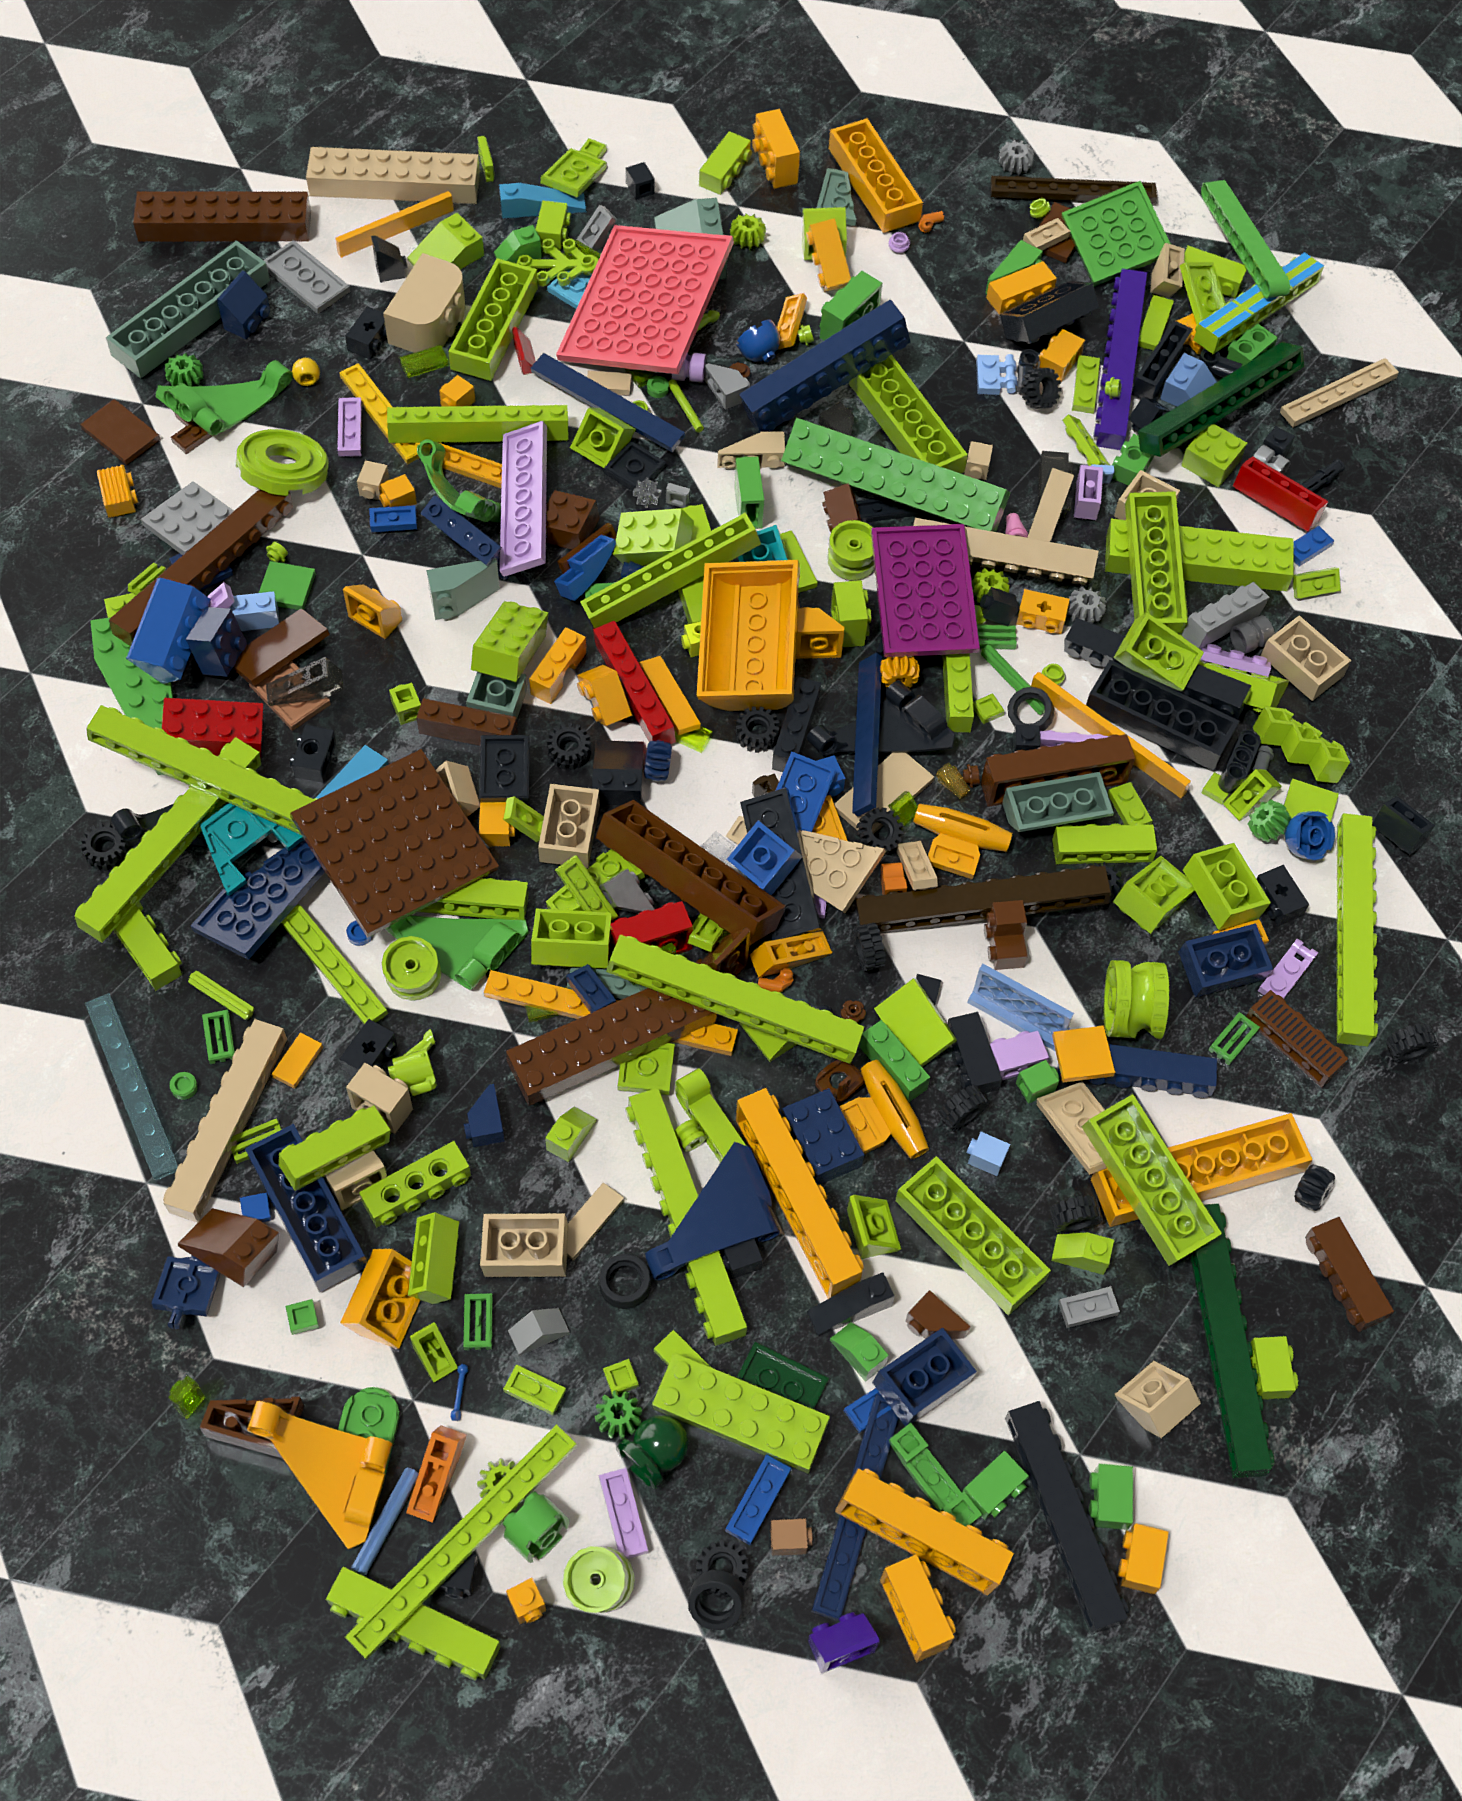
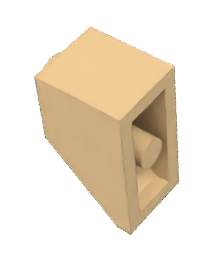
M1168 243L1163 245L1152 272L1151 293L1170 298L1182 287L1183 277L1180 265L1184 263L1185 248Z

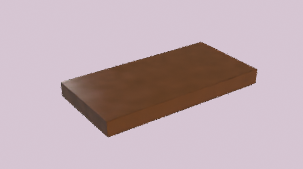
M301 608L246 645L232 669L254 687L329 636V631Z

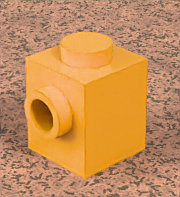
M459 375L449 383L444 384L439 390L442 406H470L475 402L474 386Z
M405 474L380 484L382 494L379 495V498L384 507L412 506L417 504L415 489Z
M533 1578L506 1590L508 1600L519 1624L524 1622L531 1623L539 1619L542 1613L546 1611L545 1603Z

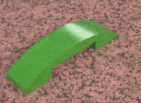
M911 1423L888 1440L909 1474L939 1512L945 1511L956 1518V1522L965 1527L982 1515L968 1495L959 1490L927 1449L928 1444Z

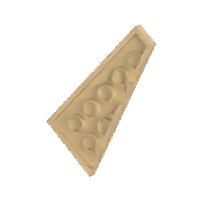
M738 816L726 835L728 839L736 844H739L747 835L744 817ZM798 830L813 893L843 913H846L886 850L884 848L866 846L862 843H853L831 836Z

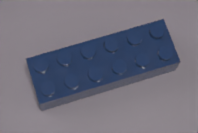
M292 1124L246 1147L245 1150L320 1293L365 1269L367 1261L323 1177L295 1191L279 1167V1153L291 1144L297 1145L303 1142L295 1125Z

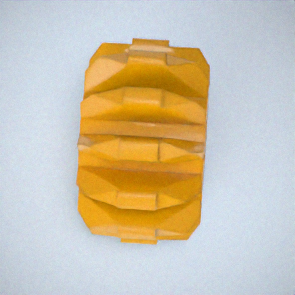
M914 656L887 657L881 661V682L885 683V687H889L893 682L899 680L907 687H912L913 683L918 682L920 672L918 661L914 659Z

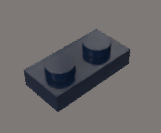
M588 964L566 975L567 983L590 1013L616 1002V999Z

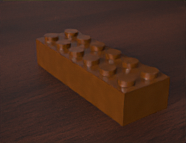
M1113 734L1100 739L1089 738L1076 743L1065 742L1058 746H1042L1028 751L1018 750L1004 755L994 754L986 758L981 786L987 806L991 807L1003 805L1002 802L1006 788L1100 772L1105 787L1122 785L1128 781L1135 756L1127 734Z

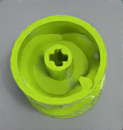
M1111 960L1107 969L1104 989V1026L1106 1035L1108 1037L1135 1038L1137 1032L1145 1029L1156 1039H1162L1167 1024L1169 1008V978L1165 963L1145 962L1131 969V964L1128 961Z

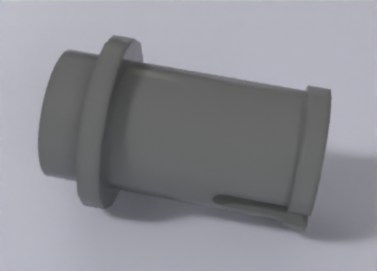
M1268 746L1259 747L1251 773L1255 769H1268L1270 760L1274 758L1272 748Z

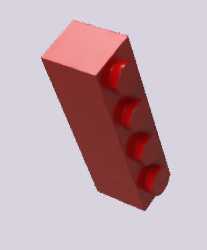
M1253 456L1242 464L1233 484V487L1240 490L1241 493L1250 496L1261 505L1268 507L1279 516L1288 519L1299 528L1308 532L1319 522L1328 503L1327 500Z

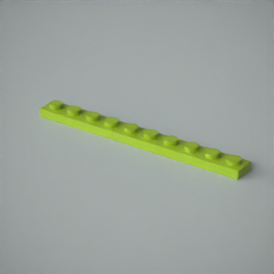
M556 1424L345 1638L367 1660L489 1537L505 1518L577 1447V1444Z

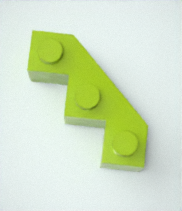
M1264 706L1253 726V730L1260 736V743L1281 746L1288 762L1309 764L1316 781L1338 783L1350 764L1343 746L1336 741L1328 742L1321 737L1322 732L1307 722L1302 725L1292 718L1294 714L1287 709Z

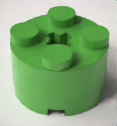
M535 1491L525 1499L524 1505L517 1513H510L503 1521V1526L506 1528L504 1538L529 1563H533V1557L536 1556L540 1560L558 1544L563 1537L559 1532L563 1526L566 1529L568 1528L570 1520L545 1495H539Z

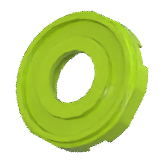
M283 429L261 430L247 436L237 448L236 468H239L241 471L240 477L249 485L268 493L288 496L289 490L302 489V494H307L315 491L327 479L329 465L327 454L316 441L301 433ZM286 456L295 459L297 462L281 464L274 462L268 457Z

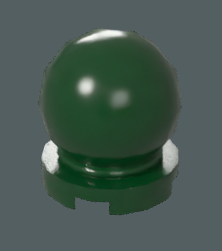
M667 1415L652 1416L639 1425L635 1431L633 1442L624 1439L616 1446V1451L621 1458L626 1455L633 1464L629 1469L646 1486L649 1487L651 1485L655 1490L663 1482L661 1472L671 1471L683 1461L689 1444L688 1435L679 1421Z

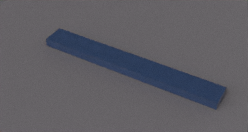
M544 352L530 368L533 374L591 407L603 409L635 428V432L671 452L685 438L684 431Z
M877 652L859 662L852 813L858 817L876 808L881 695L880 666L882 656Z
M876 1394L850 1480L858 1468L862 1471L864 1469L871 1470L879 1476V1480L881 1479L890 1448L888 1440L893 1437L898 1416L892 1409L875 1419L878 1412L889 1406L882 1395ZM839 1515L811 1610L813 1613L839 1621L866 1531L865 1528L842 1515Z

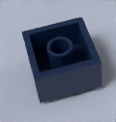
M206 607L186 638L202 674L228 676L247 645L232 610L228 608Z

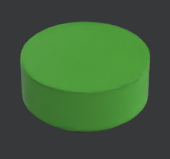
M662 376L650 378L647 382L648 394L654 398L666 396L669 392L668 380Z
M180 1072L174 1075L170 1081L172 1094L181 1100L194 1096L198 1088L195 1077L188 1072Z

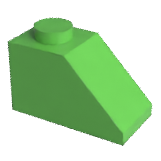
M531 225L512 231L494 251L495 257L516 264L518 258L522 255H528L532 259L542 258L541 241L534 226Z
M852 1322L830 1338L833 1345L865 1382L887 1364L889 1357L887 1352L870 1333Z

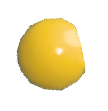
M310 358L298 359L293 364V378L301 385H313L319 379L320 368Z

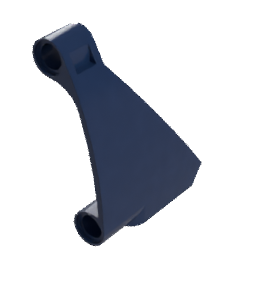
M738 1142L733 1143L669 1241L645 1253L655 1281L674 1275L682 1266L706 1255L757 1238L758 1242H765L780 1234L770 1209V1193L750 1147Z

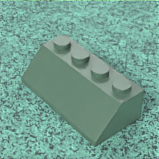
M1100 772L1006 788L1002 802L1008 823L1018 832L1108 817L1114 814Z

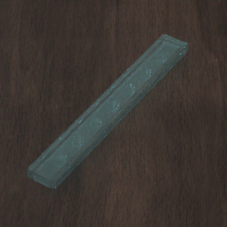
M108 993L85 1002L154 1181L176 1172L178 1167L177 1161L110 994Z

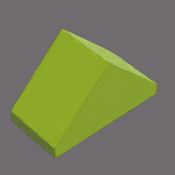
M435 1322L410 1336L412 1346L433 1382L458 1369Z

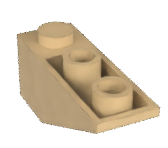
M760 432L719 450L717 468H735L736 458L758 457L760 467H784V462L781 461L785 451L784 432Z

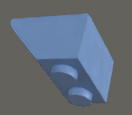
M1184 353L1165 381L1160 399L1174 406H1179L1215 384L1216 380L1203 361Z

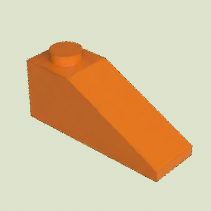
M442 1425L432 1432L406 1513L432 1523L434 1522L459 1461L467 1434Z

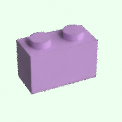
M1080 466L1076 481L1075 518L1097 519L1101 505L1103 467Z
M1024 1031L1013 1038H999L990 1044L1002 1080L1018 1076L1019 1072L1044 1060L1048 1062L1049 1059L1038 1031L1031 1033Z

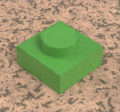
M313 1299L285 1306L292 1335L319 1328Z

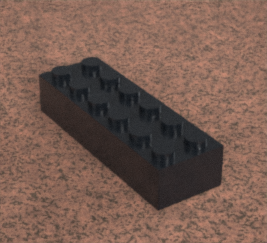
M1112 660L1108 661L1090 691L1086 706L1103 718L1213 771L1233 738L1239 724V720Z

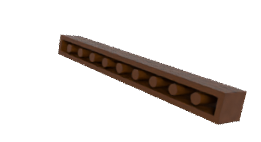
M259 489L157 578L168 579L201 590L205 585L211 583L221 570L227 569L229 564L237 557H240L249 546L256 543L266 531L272 529L283 516L290 513L293 509L291 493L288 492V496H283ZM157 578L109 619L112 634L129 646L132 645Z

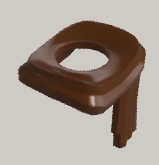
M841 1060L828 1064L819 1072L815 1079L816 1087L820 1091L829 1088L837 1103L846 1100L865 1083L862 1073L852 1063L849 1064ZM835 1073H843L847 1077L839 1083L838 1089H835L831 1086L829 1079Z

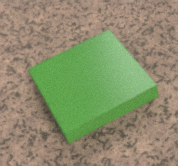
M270 561L259 593L274 592L279 607L296 610L302 608L304 610L316 575L315 569Z

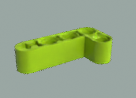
M700 1068L676 1081L675 1093L680 1105L690 1119L696 1120L699 1131L704 1132L706 1135L705 1141L720 1163L734 1142L746 1146L710 1094V1083Z

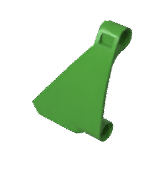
M410 915L385 928L397 940L403 937L414 936L429 942L437 953L441 972L468 990H472L489 970H496L529 933L526 920L453 919Z

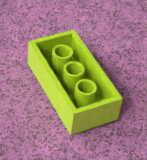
M504 601L473 645L471 670L517 682L546 637L549 612L541 611L536 607L522 606L512 601Z

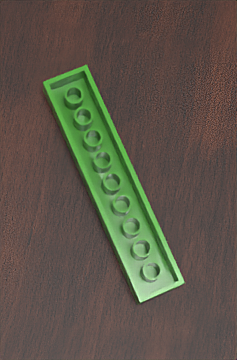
M799 418L795 420L781 460L796 468L843 484L849 483L851 487L943 519L964 524V526L992 532L997 531L1010 496V492L1007 489Z

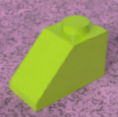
M1255 769L1223 805L1241 821L1255 811L1254 807H1260L1262 801L1267 803L1282 786L1267 770Z
M574 1106L558 1118L545 1137L546 1150L570 1162L597 1119Z
M1088 1232L1057 1234L1051 1261L1104 1275L1110 1262L1114 1239Z

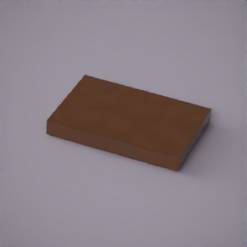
M1054 202L1040 226L1056 218L1065 225L1062 219V212L1071 208ZM1069 235V238L1042 250V254L1066 263L1076 247Z
M115 399L80 424L83 431L125 465H128L161 440L157 432Z

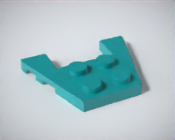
M228 803L200 824L228 896L247 883L244 876L232 862L268 835L273 833L288 851L304 840L302 835L231 803Z

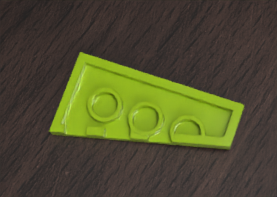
M610 849L606 854L603 852L596 858L597 861L587 869L598 887L625 869H628L629 872L633 871L639 880L645 877L641 869L626 861L613 849ZM563 886L546 901L548 909L583 911L566 886Z

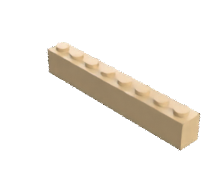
M254 1019L251 1027L246 1029L243 1036L244 1042L241 1048L235 1051L232 1058L233 1064L229 1072L226 1071L221 1080V1088L218 1094L212 1097L210 1110L207 1116L201 1119L198 1127L199 1132L195 1140L189 1143L187 1156L183 1164L181 1163L177 1167L176 1179L172 1187H168L164 1194L163 1204L169 1213L197 1223L199 1222L231 1157V1148L237 1144V1141L230 1142L232 1136L243 1132L287 1041L284 1029Z

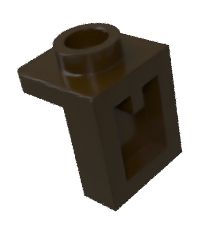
M775 773L768 776H760L753 782L752 794L754 797L776 790L779 780Z

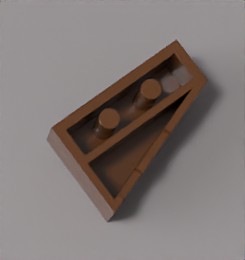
M300 1396L289 1399L213 1400L208 1404L200 1429L205 1437L282 1458L270 1439L258 1436L247 1430L257 1401L270 1403L298 1418H301L305 1405Z

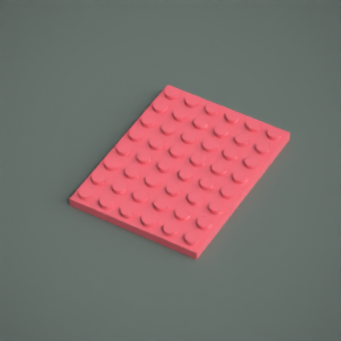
M614 225L556 353L558 361L679 374L734 244L733 237Z

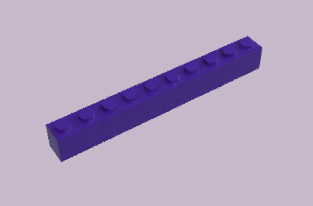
M1121 269L1120 277H1115L1113 290H1117V293H1113L1111 306H1115V309L1111 308L1109 321L1113 323L1112 325L1109 324L1107 338H1110V341L1106 342L1104 353L1108 354V357H1104L1102 370H1106V374L1102 373L1100 386L1104 387V389L1099 392L1098 403H1101V407L1097 408L1095 420H1099V424L1095 423L1093 437H1097L1096 444L1098 447L1121 450L1125 442L1147 272ZM1112 377L1121 379L1120 397L1110 399V396L1105 394L1106 381H1110Z

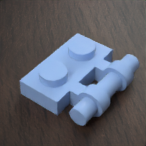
M1012 354L1005 356V362H999V355H977L978 394L999 395L1001 388H1007V392L1010 394L1016 391L1017 377L1015 376V371L1017 368ZM1000 373H1006V376L1000 377Z

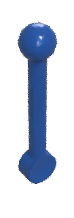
M465 1364L459 1365L457 1369L459 1380L454 1410L451 1411L452 1421H459L461 1419V1396L464 1377L468 1372V1367Z

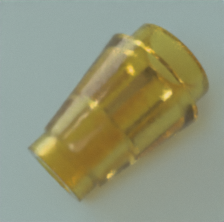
M947 763L935 775L938 778L937 782L959 799L970 791L956 765L952 766L950 763Z

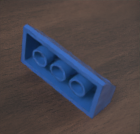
M157 578L126 659L162 684L181 680L191 653L186 638L205 608L209 606L211 599L193 586L164 578Z

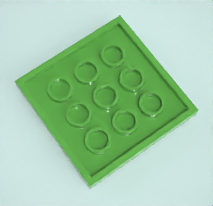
M1141 180L1062 212V219L1070 230V236L1093 286L1119 277L1121 269L1136 270L1156 262L1165 243L1170 244Z

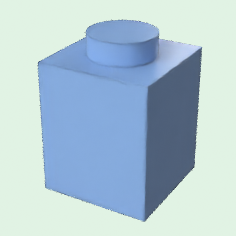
M981 1132L977 1140L972 1138L966 1152L970 1154L968 1164L997 1176L1010 1144Z

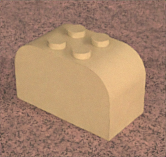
M424 253L421 254L384 312L388 344L417 354H431L440 350L448 338L453 336L456 325L463 320L465 314L462 272L455 264Z

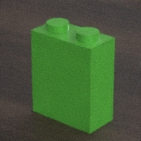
M736 458L734 488L738 516L746 512L754 528L760 529L763 526L764 495L759 458Z

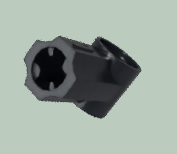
M1205 348L1201 351L1199 360L1206 364L1212 375L1223 378L1243 365L1221 357L1219 351L1212 354Z
M1031 349L1021 352L1017 368V392L1022 396L1025 395L1021 393V389H1024V386L1021 385V382L1025 381L1024 375L1028 374L1027 371L1038 368L1039 354Z

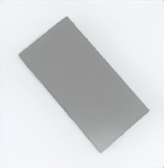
M294 240L263 260L267 264L268 273L317 314L350 292V286Z

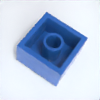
M757 821L726 860L761 889L772 895L803 856L764 824Z

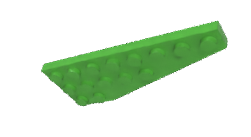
M111 617L90 620L95 662L124 715L130 718H138L152 728L162 729L164 698H173L172 683H160L126 659L131 646L112 634L109 623ZM156 771L157 775H164L163 773Z

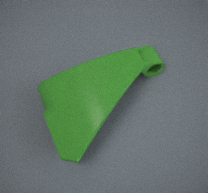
M274 360L267 365L261 379L257 381L218 386L189 387L185 384L158 386L156 398L187 422L193 420L213 436L238 424L265 406L290 384L293 373L279 361Z
M427 439L417 446V454L425 466L428 478L434 490L446 505L465 516L484 522H501V503L486 499L468 490L460 494L446 480L442 470L446 453L442 444Z

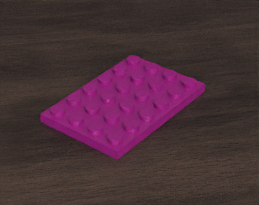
M964 524L871 528L884 657L979 653L980 646Z

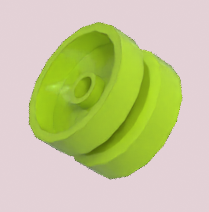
M850 520L838 524L832 530L829 536L827 560L833 573L847 580H860L868 577L874 571L871 528L873 527L865 522Z
M408 936L394 941L385 950L381 962L387 985L395 995L401 999L415 1001L424 999L435 991L440 983L442 973L437 953L429 942L419 937Z
M589 1546L579 1550L569 1559L564 1569L563 1586L567 1598L575 1607L584 1612L608 1613L619 1609L628 1601L634 1589L635 1575L630 1561L623 1553L614 1548Z

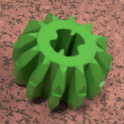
M185 353L183 356H179L176 354V358H169V362L165 364V376L172 386L185 384L189 387L193 385L199 386L200 380L203 379V367L195 355L188 356Z
M1271 799L1267 803L1262 801L1260 807H1254L1255 812L1249 815L1251 820L1247 824L1256 838L1267 843L1271 839L1277 841L1278 836L1284 834L1291 816L1282 803Z
M614 1390L612 1399L604 1395L602 1397L604 1404L596 1405V1410L599 1414L595 1415V1421L601 1423L599 1426L601 1432L609 1429V1438H613L615 1432H619L620 1439H624V1431L633 1435L635 1433L634 1426L641 1424V1419L637 1416L642 1414V1408L635 1407L638 1403L636 1397L628 1400L629 1393L627 1391L623 1393L622 1397H618V1392ZM618 1410L623 1411V1417L620 1415V1419L614 1418V1412L617 1414Z

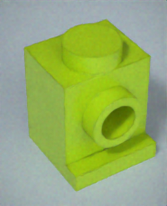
M402 684L390 689L391 702L400 725L416 721L421 703L413 684Z

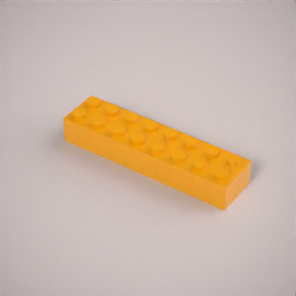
M764 1088L737 1100L736 1122L827 1299L859 1282L862 1278L864 1266L860 1257L857 1254H853L846 1231L842 1232L837 1224L839 1223V1218L834 1208L829 1209L825 1201L827 1196L824 1188L821 1185L817 1186L813 1178L815 1173L809 1162L805 1163L801 1155L803 1150L797 1139L793 1140L790 1135L791 1127L786 1117L782 1118L780 1116L777 1099L774 1095L770 1096L767 1089Z
M1292 1113L1168 1147V1150L1201 1201L1305 1172L1313 1160ZM1108 1168L1093 1173L1091 1181L1109 1226L1113 1227L1139 1219Z

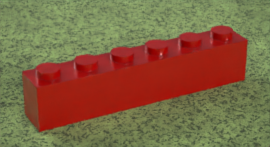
M615 620L593 629L596 647L607 667L617 671L628 705L648 741L660 740L670 743V745L675 743L674 726Z

